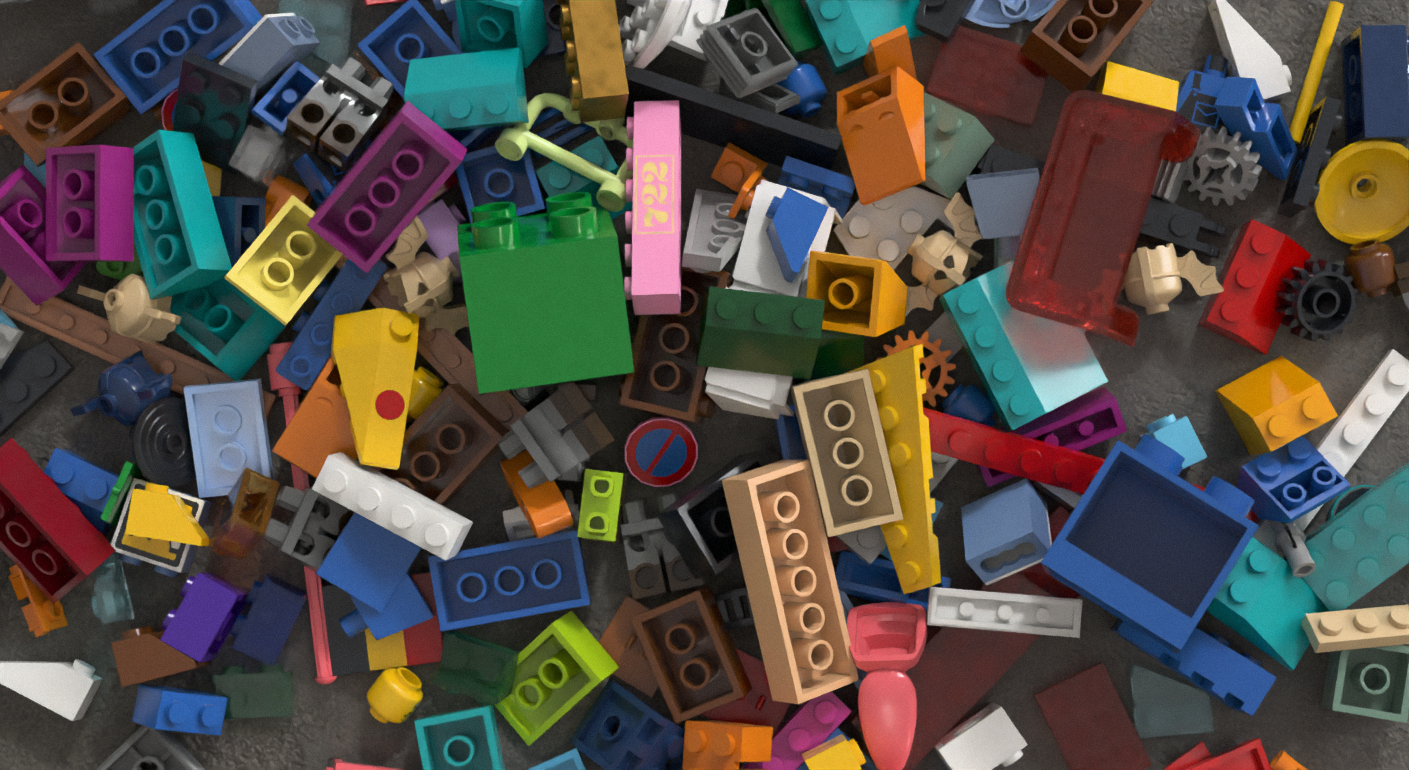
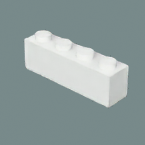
M342 452L328 455L312 490L444 560L457 556L473 524L469 519L369 466L360 464L359 461Z

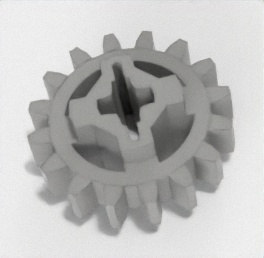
M1222 126L1219 133L1215 134L1211 127H1207L1203 135L1196 132L1190 142H1187L1181 154L1188 164V171L1183 180L1191 181L1187 189L1189 192L1195 190L1201 192L1199 200L1203 201L1207 196L1212 197L1213 204L1218 206L1221 198H1225L1228 205H1233L1237 197L1244 200L1249 191L1254 190L1258 182L1257 178L1262 171V166L1256 164L1260 154L1258 152L1250 153L1249 149L1253 144L1251 140L1244 143L1239 141L1241 132L1237 131L1233 136L1227 135L1226 127Z

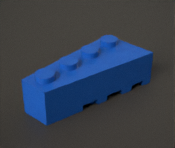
M1117 618L1111 628L1112 632L1236 712L1253 716L1277 678L1261 668L1262 663L1244 652L1240 655L1228 647L1230 643L1213 632H1210L1208 635L1195 627L1179 654L1176 655L1119 618Z

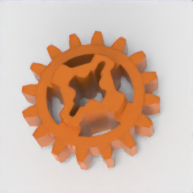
M911 330L906 341H903L897 334L894 336L897 344L894 348L887 344L883 346L884 350L888 353L887 356L908 349L912 345L923 344V347L933 352V354L926 358H920L919 364L924 363L926 369L922 372V376L926 381V393L922 394V403L928 400L930 405L936 406L934 396L939 394L947 397L948 393L943 388L944 384H954L955 382L953 378L947 376V371L956 368V364L946 363L945 360L952 353L951 350L941 352L938 349L942 343L940 338L935 340L933 344L928 342L929 332H924L921 339H916L914 331ZM940 365V379L937 385L932 388L929 382L931 369Z

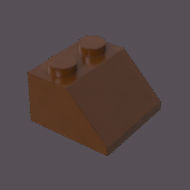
M152 626L122 632V640L111 643L122 687L212 665L211 660L199 662L161 641L160 639L165 631L154 632Z

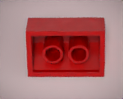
M1253 219L1249 220L1241 226L1217 280L1224 288V291L1210 295L1197 325L1258 353L1267 355L1284 317L1283 313L1276 310L1278 306L1284 304V299L1276 296L1277 292L1286 291L1287 286L1283 284L1282 279L1288 278L1292 280L1294 275L1291 268L1295 266L1304 269V261L1309 260L1311 254L1286 234Z

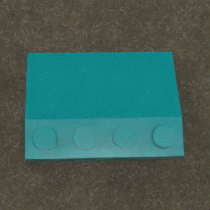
M1040 248L943 294L939 298L1003 426L1008 432L1108 382Z

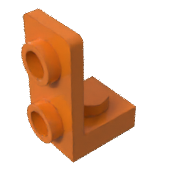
M730 142L725 147L711 178L739 193L728 214V217L735 219L741 209L748 212L752 205L756 186L760 185L761 180L767 181L762 174L768 164Z

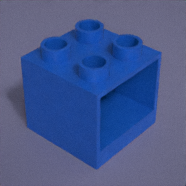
M1143 434L1135 449L1119 440L1116 442L1044 556L1041 564L1045 572L1178 655L1259 525L1246 518L1255 502L1250 496L1215 476L1211 478L1205 490L1201 491L1178 477L1183 469L1181 466L1185 460L1183 456L1157 439Z

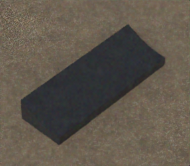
M628 64L626 67L629 96L625 115L634 117V102L679 100L681 134L723 148L730 142L758 159L779 167H783L786 156L828 170L832 168L842 138L841 135L645 69L634 67L631 64Z

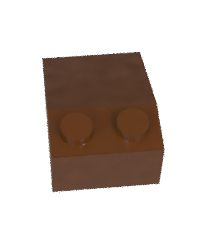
M77 42L0 101V124L34 164L40 167L46 164V148L79 146L103 133L129 113L131 107L127 96L86 49Z

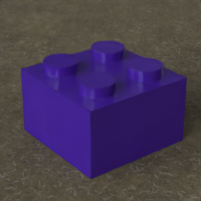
M214 572L198 573L196 578L190 576L181 590L180 596L184 597L179 608L177 611L172 609L161 626V629L165 632L160 640L199 662L216 659L252 593Z

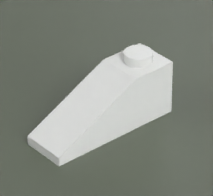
M1213 0L1209 4L1208 10L1223 57L1229 60L1227 67L1229 77L1255 78L1265 103L1281 99L1291 92L1289 86L1292 85V76L1288 66L1282 65L1280 56L1226 0Z
M75 659L74 663L0 661V684L71 721L83 718L103 679L94 674L96 669L93 666L78 659Z

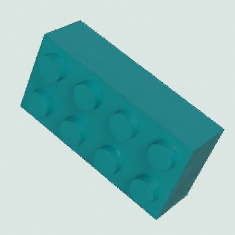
M1409 461L1306 536L1305 545L1316 564V569L1310 575L1303 577V579L1330 612L1346 609L1409 563Z
M493 704L422 717L414 721L423 770H505Z

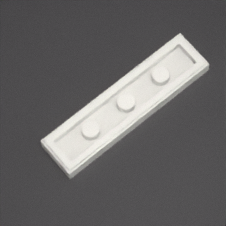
M929 587L927 625L1080 638L1082 600Z

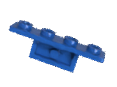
M347 259L336 277L333 276L330 282L323 279L312 298L317 300L310 313L303 310L294 323L292 329L297 331L294 336L295 340L277 366L276 372L303 390H308L331 355L334 317L336 315L359 312L387 269V265L378 260L369 272L366 273L350 259Z

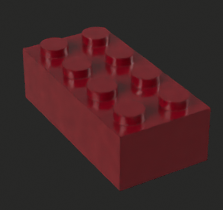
M12 438L0 447V548L41 592L55 604L116 550L110 545L104 534L97 531L85 518L79 507L60 491L54 480L35 464L25 449L20 447Z

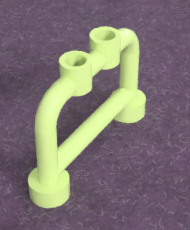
M542 93L535 96L527 105L529 123L516 124L513 129H504L495 142L496 150L506 159L512 161L520 160L527 148H530L601 184L596 194V199L602 207L607 208L609 211H621L627 202L626 179L632 178L633 170H627L626 158L617 174L614 175L529 132L540 112L546 107L555 108L563 112L564 117L569 122L580 124L579 111H572L570 99L562 95ZM625 118L583 122L595 128L601 138L608 141L616 139L624 143L628 148H633V139H628L627 128L623 126Z

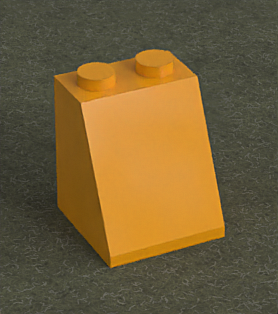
M810 251L806 298L825 300L822 329L877 337L905 323L908 287L885 260Z
M1279 356L1215 390L1251 456L1272 452L1338 417L1320 382L1283 356Z

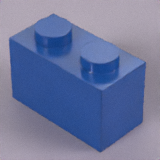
M139 684L132 722L158 730L221 735L228 698L202 690Z

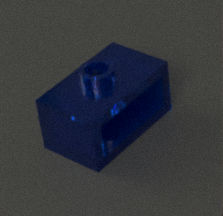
M267 573L262 583L255 580L245 600L251 603L246 616L238 614L229 634L235 637L232 648L274 666L306 601L307 591Z

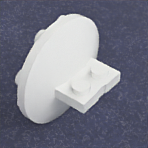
M627 0V4L634 6L635 9L630 18L624 16L619 24L625 68L628 64H631L634 67L644 69L663 51L666 45L706 61L703 50L696 40L700 38V35L703 34L708 25L719 22L723 18L728 0Z

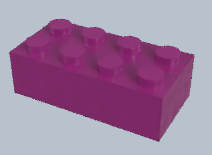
M407 101L314 212L307 226L368 273L459 166L468 149Z

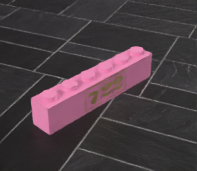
M679 100L634 102V117H627L628 139H633V148H627L626 160L627 170H633V179H626L627 202H633V211H626L625 214L626 234H632V244H625L626 267H632V277H625L624 280L625 300H632L634 315L681 314V115Z

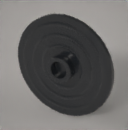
M161 398L149 404L141 412L135 425L129 431L135 463L142 475L153 484L169 487L184 485L196 476L186 402L179 398Z

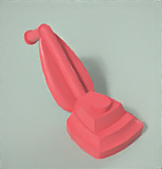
M898 602L872 603L853 607L849 610L847 629L851 642L849 649L855 666L868 673L862 680L858 691L859 720L869 754L878 770H902L911 751L917 720L916 690L906 671L918 663L924 651L927 637L926 610L921 605Z

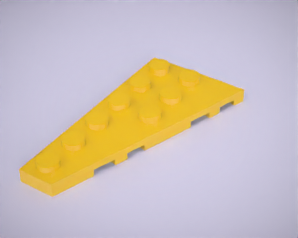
M923 344L910 347L846 372L850 373L864 369L869 371L903 515L902 520L881 524L880 527L904 594L941 583L938 537L933 534L931 514L936 512L935 498H930L929 479L933 478L929 419L923 414L922 394L926 393L925 378L920 377L919 359L924 357Z

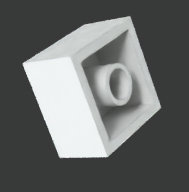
M994 702L932 743V746L949 770H992L999 764L1007 767L1023 756L1021 749L1028 745L1002 706Z

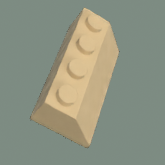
M868 369L790 386L806 458L809 460L826 535L831 537L902 520L903 515Z

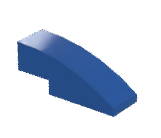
M1227 76L1214 104L1220 118L1232 136L1239 131L1241 132L1239 141L1244 143L1251 140L1253 142L1249 151L1250 153L1258 152L1260 154L1257 162L1277 179L1286 180L1297 155V148L1280 105L1264 102L1255 78Z
M841 551L835 573L840 591L873 603L898 602L921 605L925 608L927 616L929 587L904 594L893 561L876 558L868 566L854 553ZM941 576V583L931 587L952 589V579Z

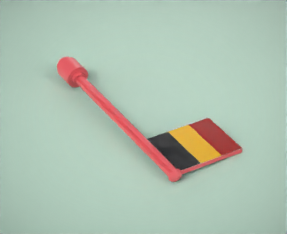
M293 342L269 345L270 354L266 355L271 391H279V397H283L286 426L299 407L298 395L302 393L299 386L278 374L276 368ZM291 464L294 488L299 490L310 488L308 473ZM304 566L318 678L314 679L317 683L330 684L336 680L337 675L445 661L442 633L440 631L430 572L413 574L411 576L434 612V617L379 640L374 638L369 628L350 639L339 622L340 618L357 609L349 596L350 594L336 585L322 587L321 576L317 575L316 571Z

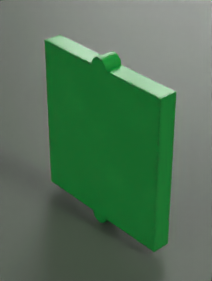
M125 462L100 517L101 520L114 528H117L133 478L143 479L144 477L134 464Z

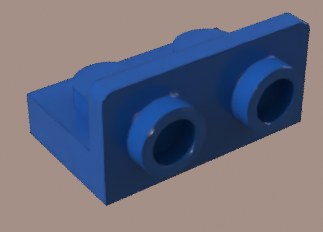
M789 156L785 158L778 181L779 185L825 198L830 207L835 208L842 219L845 217L855 188L854 179Z

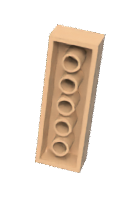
M780 460L723 479L722 484L772 700L801 704L858 681L857 668L852 660L849 649L851 642L809 460Z

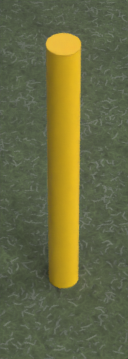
M1336 1L1329 2L1289 128L1295 144L1301 143L1344 5Z

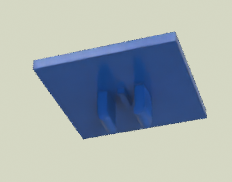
M354 512L316 571V574L381 613L421 550V547Z

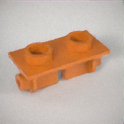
M17 565L10 567L11 575L8 578L11 580L18 601L29 597L31 602L22 607L29 632L34 631L37 638L50 633L51 630L68 626L61 602L58 600L53 604Z

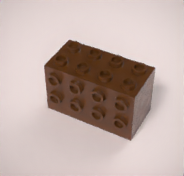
M681 262V314L636 316V323H638L635 338L631 339L634 373H627L621 379L618 396L621 397L620 405L704 425L706 418H712L716 403L705 392L707 386L705 378L708 367L696 366L704 289L708 287L729 289L734 281L729 272L711 271L700 273L693 271L689 267H683Z

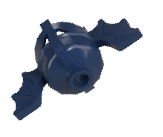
M140 350L105 369L101 373L97 391L99 396L96 398L90 397L86 403L72 407L70 410L73 416H78L99 407L105 416H112L125 426H133L141 412L149 404L161 398H171L170 389L173 378L170 373L165 375L163 373L156 374Z

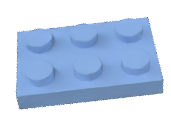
M261 378L184 387L199 498L230 495L243 472L244 475L238 494L273 491L276 487Z

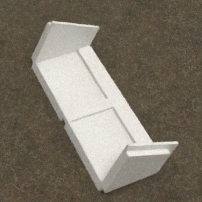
M761 180L760 185L756 186L732 276L734 281L729 289L806 298L810 251L825 252L832 223L843 225V220L836 209L830 207L823 197L792 189L829 208L798 275L790 283L783 277L766 233L771 219L765 216L774 195L781 198L787 187ZM708 367L705 378L707 384L705 392L722 410L772 419H779L780 414L794 416V412L786 404L793 377Z

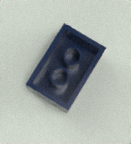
M1361 25L1342 41L1345 147L1361 140L1384 139L1400 143L1409 138V36H1407L1406 25Z

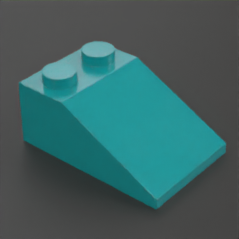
M806 0L804 10L823 43L821 48L834 76L863 64L870 40L905 25L910 42L927 35L916 30L915 21L920 0Z
M225 276L209 286L172 295L170 311L172 314L181 317L180 324H175L177 326L174 331L234 381L241 380L286 327L224 278Z
M1254 537L1249 541L1206 610L1290 671L1295 669L1310 644L1301 624L1305 614L1329 612L1301 577H1294L1290 565L1281 556Z

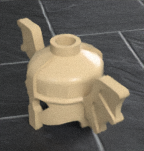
M959 192L954 195L944 210V214L955 230V235L952 236L944 230L938 231L926 238L919 234L907 251V253L913 256L912 276L922 284L919 286L906 285L908 287L906 313L917 307L932 311L935 298L961 286L967 281L971 275V267H975L983 257L971 249L973 243L982 237L975 225L973 207L964 201Z
M416 215L397 237L393 250L386 254V258L396 266L383 274L384 280L389 282L386 287L391 295L398 297L397 303L401 309H405L408 313L417 314L419 318H425L424 327L427 331L443 328L455 335L459 329L469 326L466 305L463 303L452 306L443 305L453 299V280L459 274L448 256L440 260L427 252H420L416 255L419 247L428 238L425 227Z
M1173 243L1166 244V247L1164 245L1156 246L1153 250L1147 247L1137 248L1134 254L1131 252L1118 254L1119 270H1102L1103 278L1100 285L1089 292L1092 299V309L1089 316L1090 318H1099L1113 315L1116 312L1119 294L1124 289L1127 301L1146 308L1147 315L1169 311L1168 303L1182 291L1181 277L1186 278L1192 284L1199 296L1222 293L1224 288L1217 281L1216 267L1202 264L1197 259L1194 251H1189L1183 257H1177Z
M130 274L126 276L113 289L108 290L107 293L80 285L77 291L78 294L103 301L110 328L114 333L155 345L156 341H163L167 338L166 336L169 332L175 330L177 326L175 324L179 325L181 321L180 316L172 314L170 311L172 295L159 299H150L145 278L139 275Z

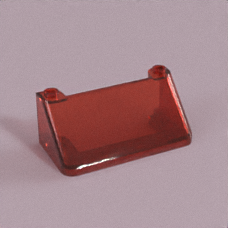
M1078 90L1069 95L1063 104L1007 283L1005 295L1011 307L1023 313L1134 348L1140 321L1134 310L1117 304L1161 162L1162 160L1171 163L1187 161L1196 150L1201 130L1173 110L1088 90Z

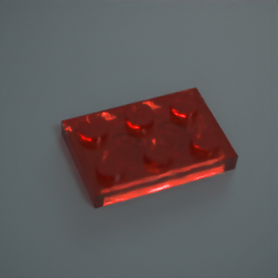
M960 26L949 44L941 43L925 93L1030 128L1048 73L1020 52L1022 45Z
M1100 662L1034 694L1070 770H1143L1152 766L1103 663Z

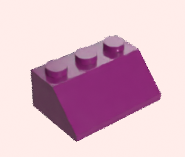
M109 145L46 148V261L133 262L134 148Z
M22 164L0 182V268L37 306L62 292L87 262L46 261V189Z

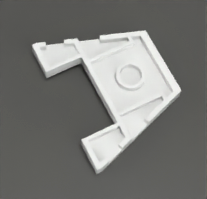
M915 186L866 206L862 205L859 199L842 219L843 225L838 224L833 232L847 255L885 260L895 270L908 254L907 251L919 234L923 236L935 220H938L955 234L951 222L944 214V210L951 200ZM975 216V225L977 229H979L977 219Z

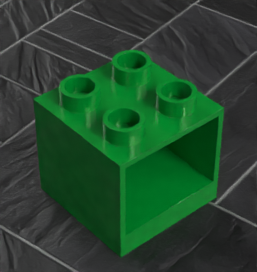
M570 192L548 197L546 199L547 213L517 217L515 203L494 202L482 204L470 209L472 223L457 225L459 259L479 394L634 373L618 237L607 208L602 206L593 207L590 193Z

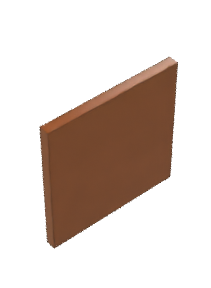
M627 595L601 637L599 644L620 667L613 675L652 698L659 684L631 618L650 609Z

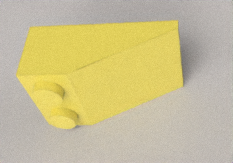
M294 195L289 198L224 277L285 326L343 255L307 226L314 211Z

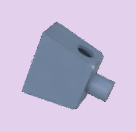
M1038 168L966 176L968 191L982 239L997 238L1000 258L1021 256L1020 235L1034 234L1036 231L1040 180Z

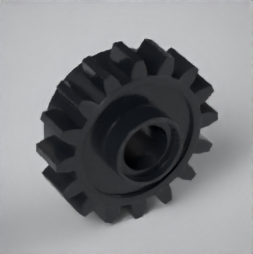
M1318 259L1317 262L1305 260L1304 269L1292 267L1291 270L1294 277L1292 280L1283 278L1282 282L1287 286L1286 291L1277 292L1276 295L1284 299V304L1276 308L1277 312L1286 314L1281 321L1282 325L1290 327L1291 334L1316 342L1317 338L1328 341L1332 333L1341 334L1343 332L1342 328L1347 322H1352L1351 316L1354 309L1358 306L1355 303V295L1358 293V289L1353 288L1351 285L1352 275L1343 273V266L1331 264L1330 261Z

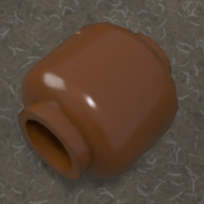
M1378 239L1366 240L1350 247V253L1345 257L1344 265L1347 274L1353 277L1351 281L1352 287L1358 289V292H1366L1368 297H1376L1389 292V285L1397 279L1394 269L1396 262L1392 249L1386 244H1380Z

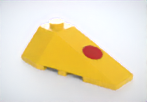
M378 308L336 315L334 317L331 355L334 365L337 364L342 382L340 389L342 397H345L351 417L349 424L359 462L362 465L393 470L399 468L417 354L419 315L388 308Z

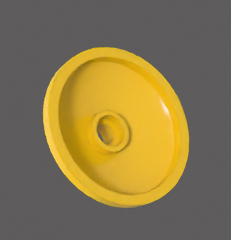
M1384 139L1361 140L1339 150L1329 159L1326 168L1320 171L1316 183L1320 184V190L1314 203V209L1323 227L1335 238L1354 245L1372 239H1378L1381 243L1398 235L1409 226V150L1403 145ZM1367 179L1365 185L1357 187V183L1360 180Z

